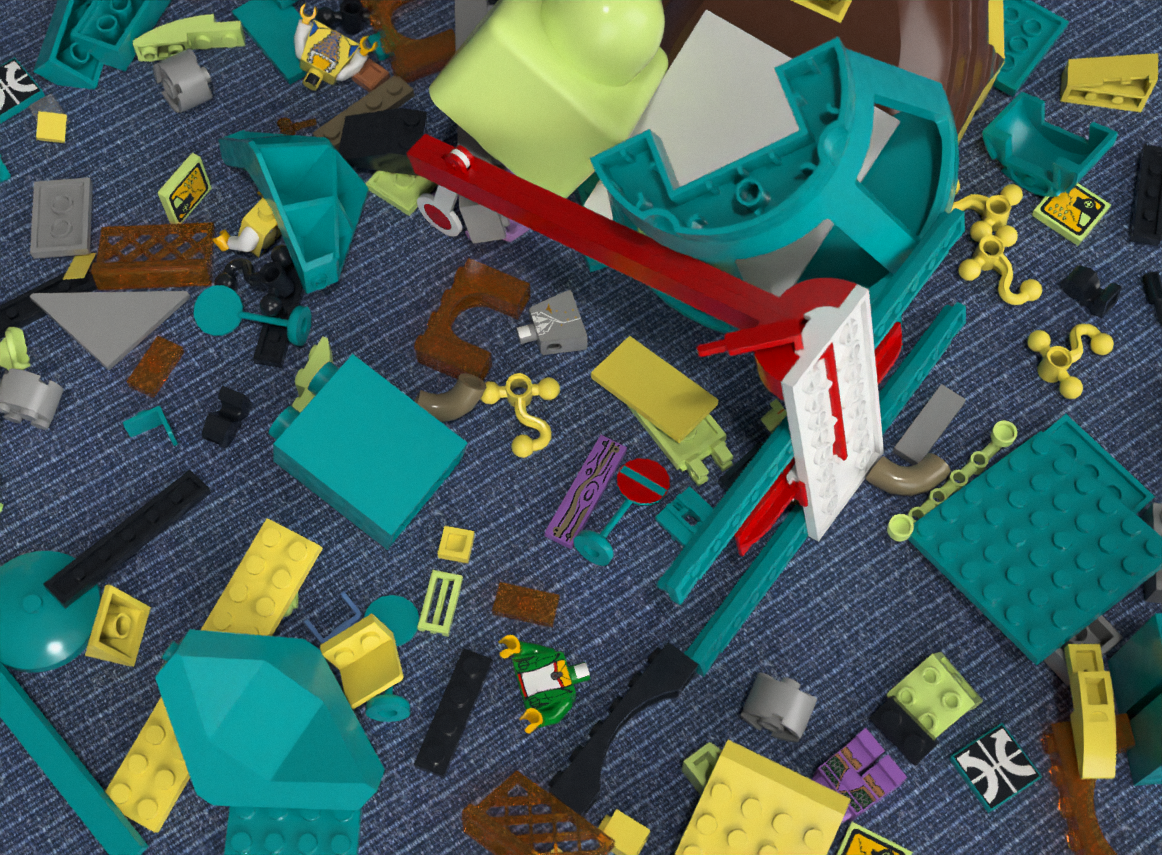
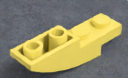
M1068 644L1064 651L1074 712L1070 714L1080 779H1113L1116 768V722L1110 671H1104L1100 644Z

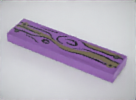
M600 435L544 533L545 537L572 550L574 538L586 525L626 454L627 447Z

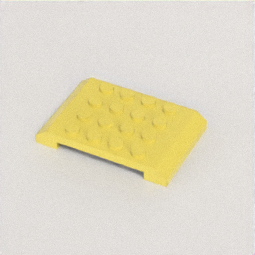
M727 740L675 855H827L851 799L733 741Z

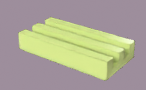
M432 570L418 623V631L425 632L427 630L433 634L442 633L443 636L449 637L463 581L462 575ZM440 578L443 579L433 621L432 623H427L437 581ZM450 581H454L444 624L442 626L439 625L449 583Z

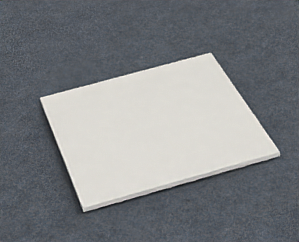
M705 10L656 89L628 139L648 129L659 136L681 187L799 131L797 122L774 70L775 67L792 58L710 11ZM875 106L869 148L863 166L856 178L860 183L900 123L898 119ZM599 180L585 202L584 207L613 220L607 189L602 181ZM825 219L802 238L781 249L752 258L736 260L735 262L744 281L780 297L783 292L797 283L834 223L829 219Z

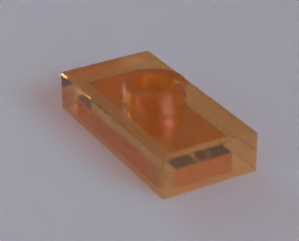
M157 336L126 381L128 386L154 398L184 354L183 347Z
M500 582L492 613L497 616L553 628L560 595Z

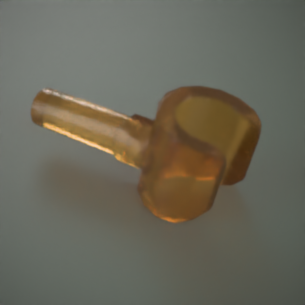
M284 117L277 121L279 129H282L280 130L281 134L295 135L297 130L317 125V122L314 118L292 123L289 118Z

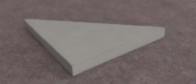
M187 291L33 293L30 295V298L109 371L190 299V294Z

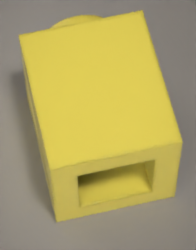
M617 809L612 817L609 815L604 817L597 830L601 834L599 844L616 855H639L651 831Z

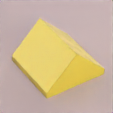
M105 585L85 656L126 666H134L151 607L112 585Z

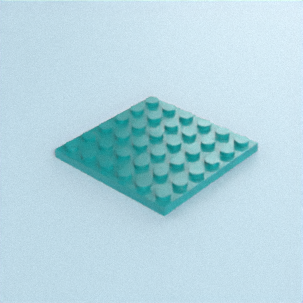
M1042 431L1038 432L914 523V530L908 538L1036 666L1162 569V537Z

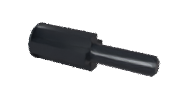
M1153 271L1144 274L1142 279L1149 304H1154L1160 327H1162V281L1159 272Z

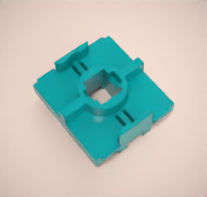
M689 486L681 494H678L675 500L668 503L655 517V520L671 535L673 541L677 540L685 548L692 535H695L697 529L700 528L705 519H707V516H709V513H712L714 509ZM687 516L694 517L697 523L691 526L685 518Z

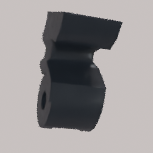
M1081 265L1076 266L1061 282V287L1065 294L1073 299H1078L1081 306L1089 308L1091 315H1096L1101 319L1117 303L1122 288L1121 285L1110 283L1103 290L1100 288L1097 272Z
M222 385L218 396L222 407L220 411L211 412L206 417L202 430V439L212 441L226 448L233 441L237 428H241L242 420L248 417L253 404L246 395Z

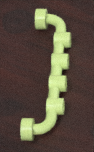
M1006 420L997 422L990 434L992 441L982 451L974 452L961 470H954L947 482L941 488L933 489L927 500L920 507L912 508L908 515L897 514L890 519L887 526L888 535L895 541L907 540L914 530L916 520L913 519V516L919 519L948 499L952 493H956L963 488L973 474H981L988 461L1002 447H1008L1014 442L1017 437L1016 426ZM954 479L959 480L961 483H956ZM933 498H938L941 502H936Z

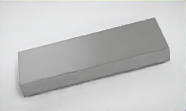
M941 384L892 452L912 465L919 463L930 452L965 404L966 399Z

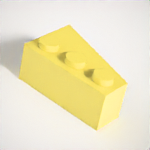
M1159 53L1069 59L1061 78L1060 102L1141 112L1158 81Z

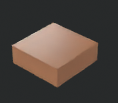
M370 58L365 62L359 73L352 76V80L369 93L390 78L389 71Z

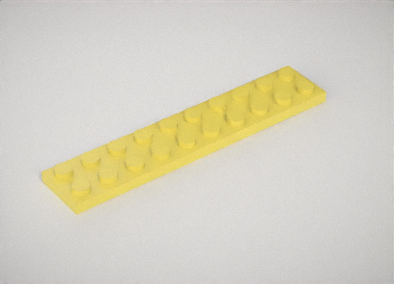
M267 518L201 630L272 636L323 548ZM162 697L105 791L123 815L155 833L160 831L190 779Z

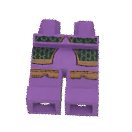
M866 728L839 752L818 767L811 779L851 799L841 824L847 820L850 823L854 821L858 816L901 786L907 779V776L888 754L860 776L863 771L879 760L885 752Z

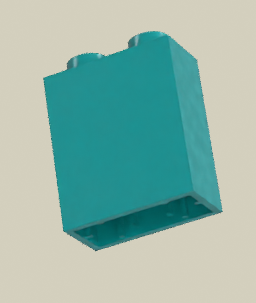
M352 354L340 369L332 362H327L316 373L308 386V390L315 397L302 412H299L291 405L288 406L274 421L268 434L276 440L273 443V461L388 550L462 461L468 443Z

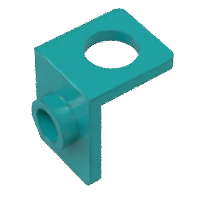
M160 405L150 410H142L134 417L123 421L124 428L130 437L163 424L173 445H178Z

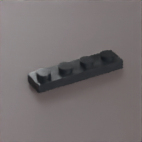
M1144 144L1140 156L1130 241L1158 247L1162 240V147Z
M463 648L414 762L415 768L445 779L493 664L492 658Z

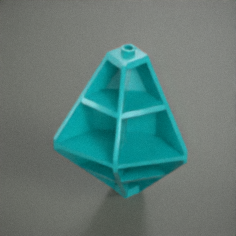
M242 130L218 139L221 156L225 164L246 170L270 206L306 294L321 290L330 284L338 282L369 193V188L365 185L363 179L350 166L330 140L325 137L247 132Z
M189 629L179 643L172 641L161 656L165 662L155 676L156 683L196 795L211 805L359 810L377 792L385 769L322 652L307 640Z

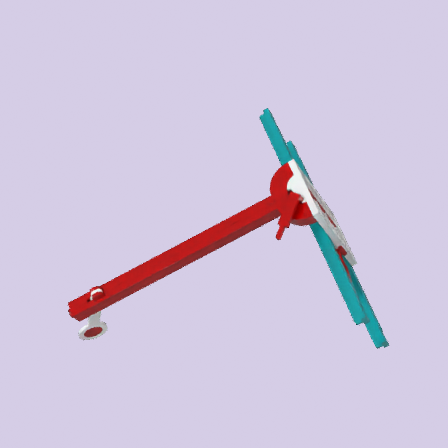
M424 134L406 154L415 174L438 184L435 196L423 193L417 199L420 212L436 229L452 237L457 236L462 231V224L453 211L459 194L728 323L740 330L726 333L724 340L698 345V355L703 357L728 351L730 356L753 351L757 372L761 381L772 394L785 401L787 416H784L780 425H777L778 428H775L773 434H770L771 436L761 446L757 455H754L750 464H747L743 473H740L736 482H733V485H731V488L728 489L729 491L726 492L724 497L721 498L717 507H714L712 513H709L705 522L697 529L695 535H692L683 551H680L678 557L670 564L668 570H665V573H663V576L660 577L657 583L658 588L667 592L670 599L681 606L698 579L700 580L733 536L735 537L738 553L743 557L751 545L771 529L789 503L794 501V499L799 501L791 510L789 516H786L787 518L778 527L776 533L769 539L770 541L763 547L759 556H756L757 558L754 559L746 573L743 574L744 576H741L735 588H732L733 590L730 591V594L721 603L722 605L719 606L713 617L710 618L704 629L695 638V641L685 651V655L699 664L697 673L705 677L719 654L725 650L809 536L819 542L883 455L882 436L949 347L952 339L966 324V305L956 302L953 307L948 304L944 306L934 319L935 321L931 323V326L915 344L914 349H912L910 354L904 359V362L894 372V375L888 380V383L882 388L881 393H878L879 383L896 362L903 345L901 323L896 321L947 256L950 248L965 232V212L954 208L951 213L944 211L933 226H931V229L927 231L923 239L920 240L921 242H918V245L912 250V253L906 258L900 269L893 275L894 277H891V280H889L883 291L877 296V299H874L875 301L872 302V305H870L869 289L850 281L836 278L806 280L788 288L778 297L698 259L667 248L642 233L479 159L461 145L454 147L428 134Z

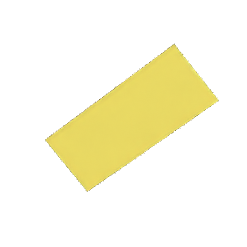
M96 253L75 255L63 280L84 278Z

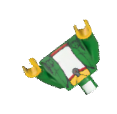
M506 635L498 641V643H503L508 647V649L500 652L501 658H508L512 654L516 656L512 658V664L526 709L519 717V720L526 719L531 723L525 728V732L532 733L537 727L541 728L558 724L571 710L573 702L576 701L574 685L590 680L586 662L567 666L563 652H556L554 648L519 641L514 635Z

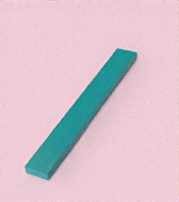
M0 661V718L109 855H142L149 847Z

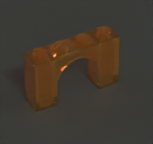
M360 0L363 8L368 7L371 13L369 20L373 30H378L382 37L380 44L385 54L389 53L392 62H390L394 75L396 77L400 76L406 83L441 71L456 53V38L453 29L425 39H410L400 34L394 28L391 17L395 10L413 0Z
M468 258L465 265L457 269L451 289L447 288L443 293L441 306L438 311H433L427 324L428 328L424 335L420 334L415 341L414 350L416 351L417 362L457 380L460 374L465 373L474 375L484 381L492 367L491 352L461 340L452 331V325L462 312L474 307L491 308L518 320L531 298L530 283Z

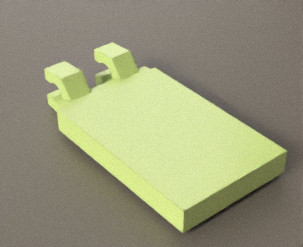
M627 405L677 470L680 469L682 472L687 470L689 476L698 487L708 481L707 474H709V471L701 460L709 455H712L714 462L722 471L733 466L731 461L733 455L725 443L726 434L710 414L678 443Z

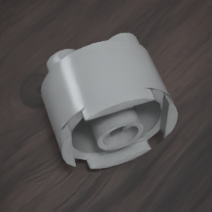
M190 48L153 65L157 84L162 82L164 91L161 93L176 113L190 110L213 98L207 84L211 82L210 74L205 67L200 68L196 56Z
M9 369L8 372L5 370L0 382V412L4 413L3 418L11 422L21 423L22 419L31 421L30 424L34 427L48 430L64 389L51 380L46 385L45 382L40 380V375L28 371Z
M758 673L743 707L741 717L749 725L760 731L764 727L772 731L771 736L796 743L804 734L817 699L808 693L800 691L801 685L793 679L783 677L781 681H778L765 673Z

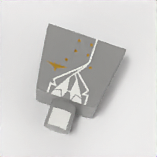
M571 290L529 308L530 324L516 328L520 344L536 340L540 353L543 355L587 349V333Z

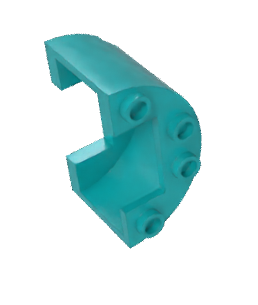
M1022 91L982 131L984 144L992 159L997 158L1004 166L1001 171L1023 189L1046 197H1058L1061 193H1069L1110 150L1116 141L1118 133L1109 127L1092 122L1089 129V140L1059 126L1045 122V101Z

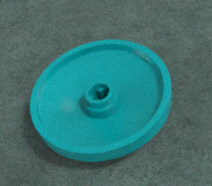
M35 551L20 555L0 567V661L5 667L26 673L50 671L69 663L87 648L102 598L98 583L66 609L43 585L75 559L74 557L56 551Z

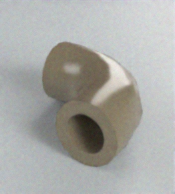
M463 373L459 375L456 384L449 391L434 394L419 390L414 402L440 422L453 421L472 411L483 396L487 386L480 378Z
M932 453L926 454L919 463L912 466L897 465L883 456L869 472L866 480L889 494L914 496L929 492L945 480L950 474V468L942 458Z

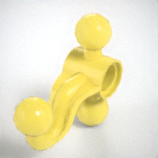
M958 180V183H957V188H956V193H955V195H956V194L959 192V190H960L959 180ZM1009 184L1003 187L1001 195H993L990 198L979 194H972L954 202L952 210L954 208L962 211L972 209L982 216V221L975 222L970 228L971 238L976 242H980L983 237L992 235V231H997L998 228L1007 225L1011 206L1017 205L1023 198L1022 189L1018 185Z
M1010 225L998 228L995 236L987 235L983 237L975 249L972 259H966L959 265V275L966 281L977 279L981 270L988 271L993 269L1001 275L998 285L999 296L1008 304L1022 305L1027 301H1035L1042 295V286L1035 279L1024 281L1020 285L1019 294H1013L1009 289L1013 279V270L1011 263L1003 252L1005 247L1014 245L1018 237L1017 231Z
M1082 323L1072 328L1069 334L1071 351L1062 346L1051 348V338L1045 331L1035 330L1028 336L1027 344L1029 348L1034 352L1040 353L1043 357L1038 365L1039 376L1046 382L1054 383L1059 381V391L1064 398L1076 399L1083 391L1082 382L1078 378L1070 376L1067 372L1071 364L1080 359L1083 354L1081 335H1087L1091 338L1090 347L1095 354L1107 355L1113 349L1114 341L1112 337L1106 333H1101L1091 324Z
M521 373L510 376L506 381V386H499L491 381L485 382L487 387L480 398L485 404H494L500 398H507L509 404L515 408L516 418L520 423L537 429L540 432L539 438L534 440L528 435L523 434L515 437L511 444L512 452L518 457L525 458L530 456L533 451L545 448L551 440L552 432L550 426L541 418L529 415L526 411V406L530 404L532 397L537 395L544 400L555 399L560 393L559 383L554 378L547 377L543 378L539 384H532L530 378ZM517 387L526 389V392L521 395H516L512 391Z

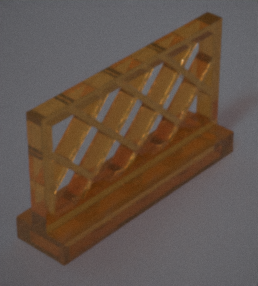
M214 222L102 227L96 263H92L91 270L98 290L212 285L211 263L214 244L212 239L215 235ZM207 232V236L199 242L191 238L196 233ZM169 234L179 235L171 243L163 239ZM141 235L151 236L143 244L135 240ZM109 236L123 237L122 240L113 246L108 242ZM185 241L192 245L184 253L176 249ZM160 243L164 247L154 255L148 251L153 245ZM128 244L133 245L136 249L126 256L120 252ZM198 251L204 255V259H189ZM170 252L177 257L174 260H161ZM142 253L149 258L146 261H133ZM113 255L120 259L118 262L105 263Z
M517 770L477 806L470 803L462 810L463 832L494 855H607L615 847L614 839ZM518 784L527 790L528 796L508 797V792ZM546 804L552 809V814L532 815V805ZM528 805V815L509 816L508 806ZM505 806V816L490 817L485 813L491 807ZM556 822H571L576 826V831L557 833ZM552 823L553 833L533 834L532 824ZM529 824V834L514 835L509 831V825ZM581 840H596L602 845L597 850L582 851ZM577 841L578 851L558 852L557 842ZM553 842L554 853H539L534 849L533 843Z

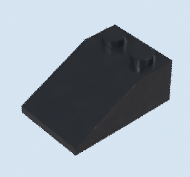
M395 108L345 116L338 151L350 166L419 176L414 173L406 153L426 134L427 112Z

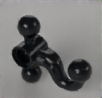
M343 0L340 3V11H334L324 6L317 10L315 19L327 27H331L335 22H341L343 31L349 34H356L364 29V21H371L376 25L384 24L388 20L389 12L385 6L380 4L373 5L369 10H364L361 0Z
M278 245L274 247L271 252L272 262L265 264L257 273H255L252 263L245 258H237L230 261L225 266L223 272L216 277L214 286L224 285L235 290L237 280L234 273L242 269L244 278L249 285L268 290V294L263 296L259 303L261 312L266 316L279 314L282 309L281 299L289 296L294 289V281L285 271V267L292 262L287 246Z

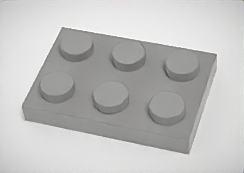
M90 177L34 182L30 254L33 259L90 254L93 183Z

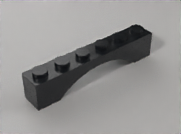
M667 642L663 649L657 647L647 661L650 664L644 673L638 671L628 684V687L631 688L624 698L619 695L613 701L608 710L611 712L604 722L599 720L593 726L589 733L591 739L584 747L579 745L569 758L571 764L565 772L559 770L549 782L548 786L551 787L549 798L579 822L582 821L600 798V777L603 762L609 746L618 732L631 718L644 709L665 700L678 698L697 674L699 664L671 643Z

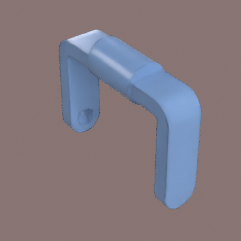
M344 591L340 593V596L355 615L332 630V633L323 639L308 619L303 621L320 644L362 620L360 610Z

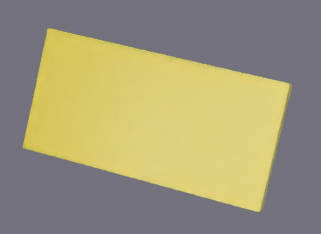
M628 336L591 372V379L678 443L718 405L716 397L631 336Z

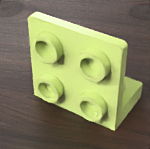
M942 652L930 655L887 693L888 698L894 695L935 738L966 712L975 709L983 702L981 697Z

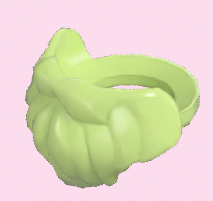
M8 327L5 331V338L0 342V366L8 371L9 369L25 370L31 366L29 356L27 355L23 330L17 327Z

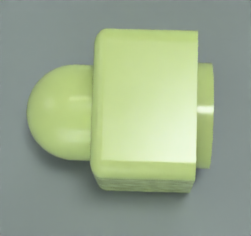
M498 0L429 87L430 97L440 110L472 136L486 152L503 163L516 176L567 198L595 172L589 158L628 140L668 70L667 55L660 47L665 26L661 0Z

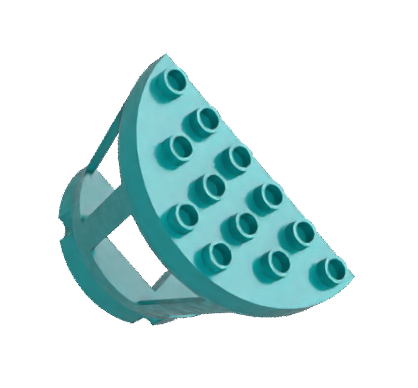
M839 37L774 68L799 131L681 187L661 138L650 129L589 158L596 174L607 189L613 221L637 232L639 228L659 244L698 259L743 281L744 279L737 267L736 260L752 258L781 249L802 238L816 228L823 220L829 219L834 223L833 227L796 284L816 278H836L850 281L869 289L870 305L875 301L874 299H877V296L883 291L891 277H894L893 275L900 269V266L906 261V258L912 253L918 242H921L920 240L931 229V226H933L939 216L944 211L951 213L959 170L958 135L953 112L942 84L846 49ZM874 103L901 111L893 115L894 118L900 121L899 125L860 183L856 178L863 166L873 130ZM648 286L667 305L701 325L723 334L740 330Z

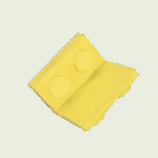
M373 614L368 615L320 645L323 656L340 670L344 694L352 710L404 678L394 634Z

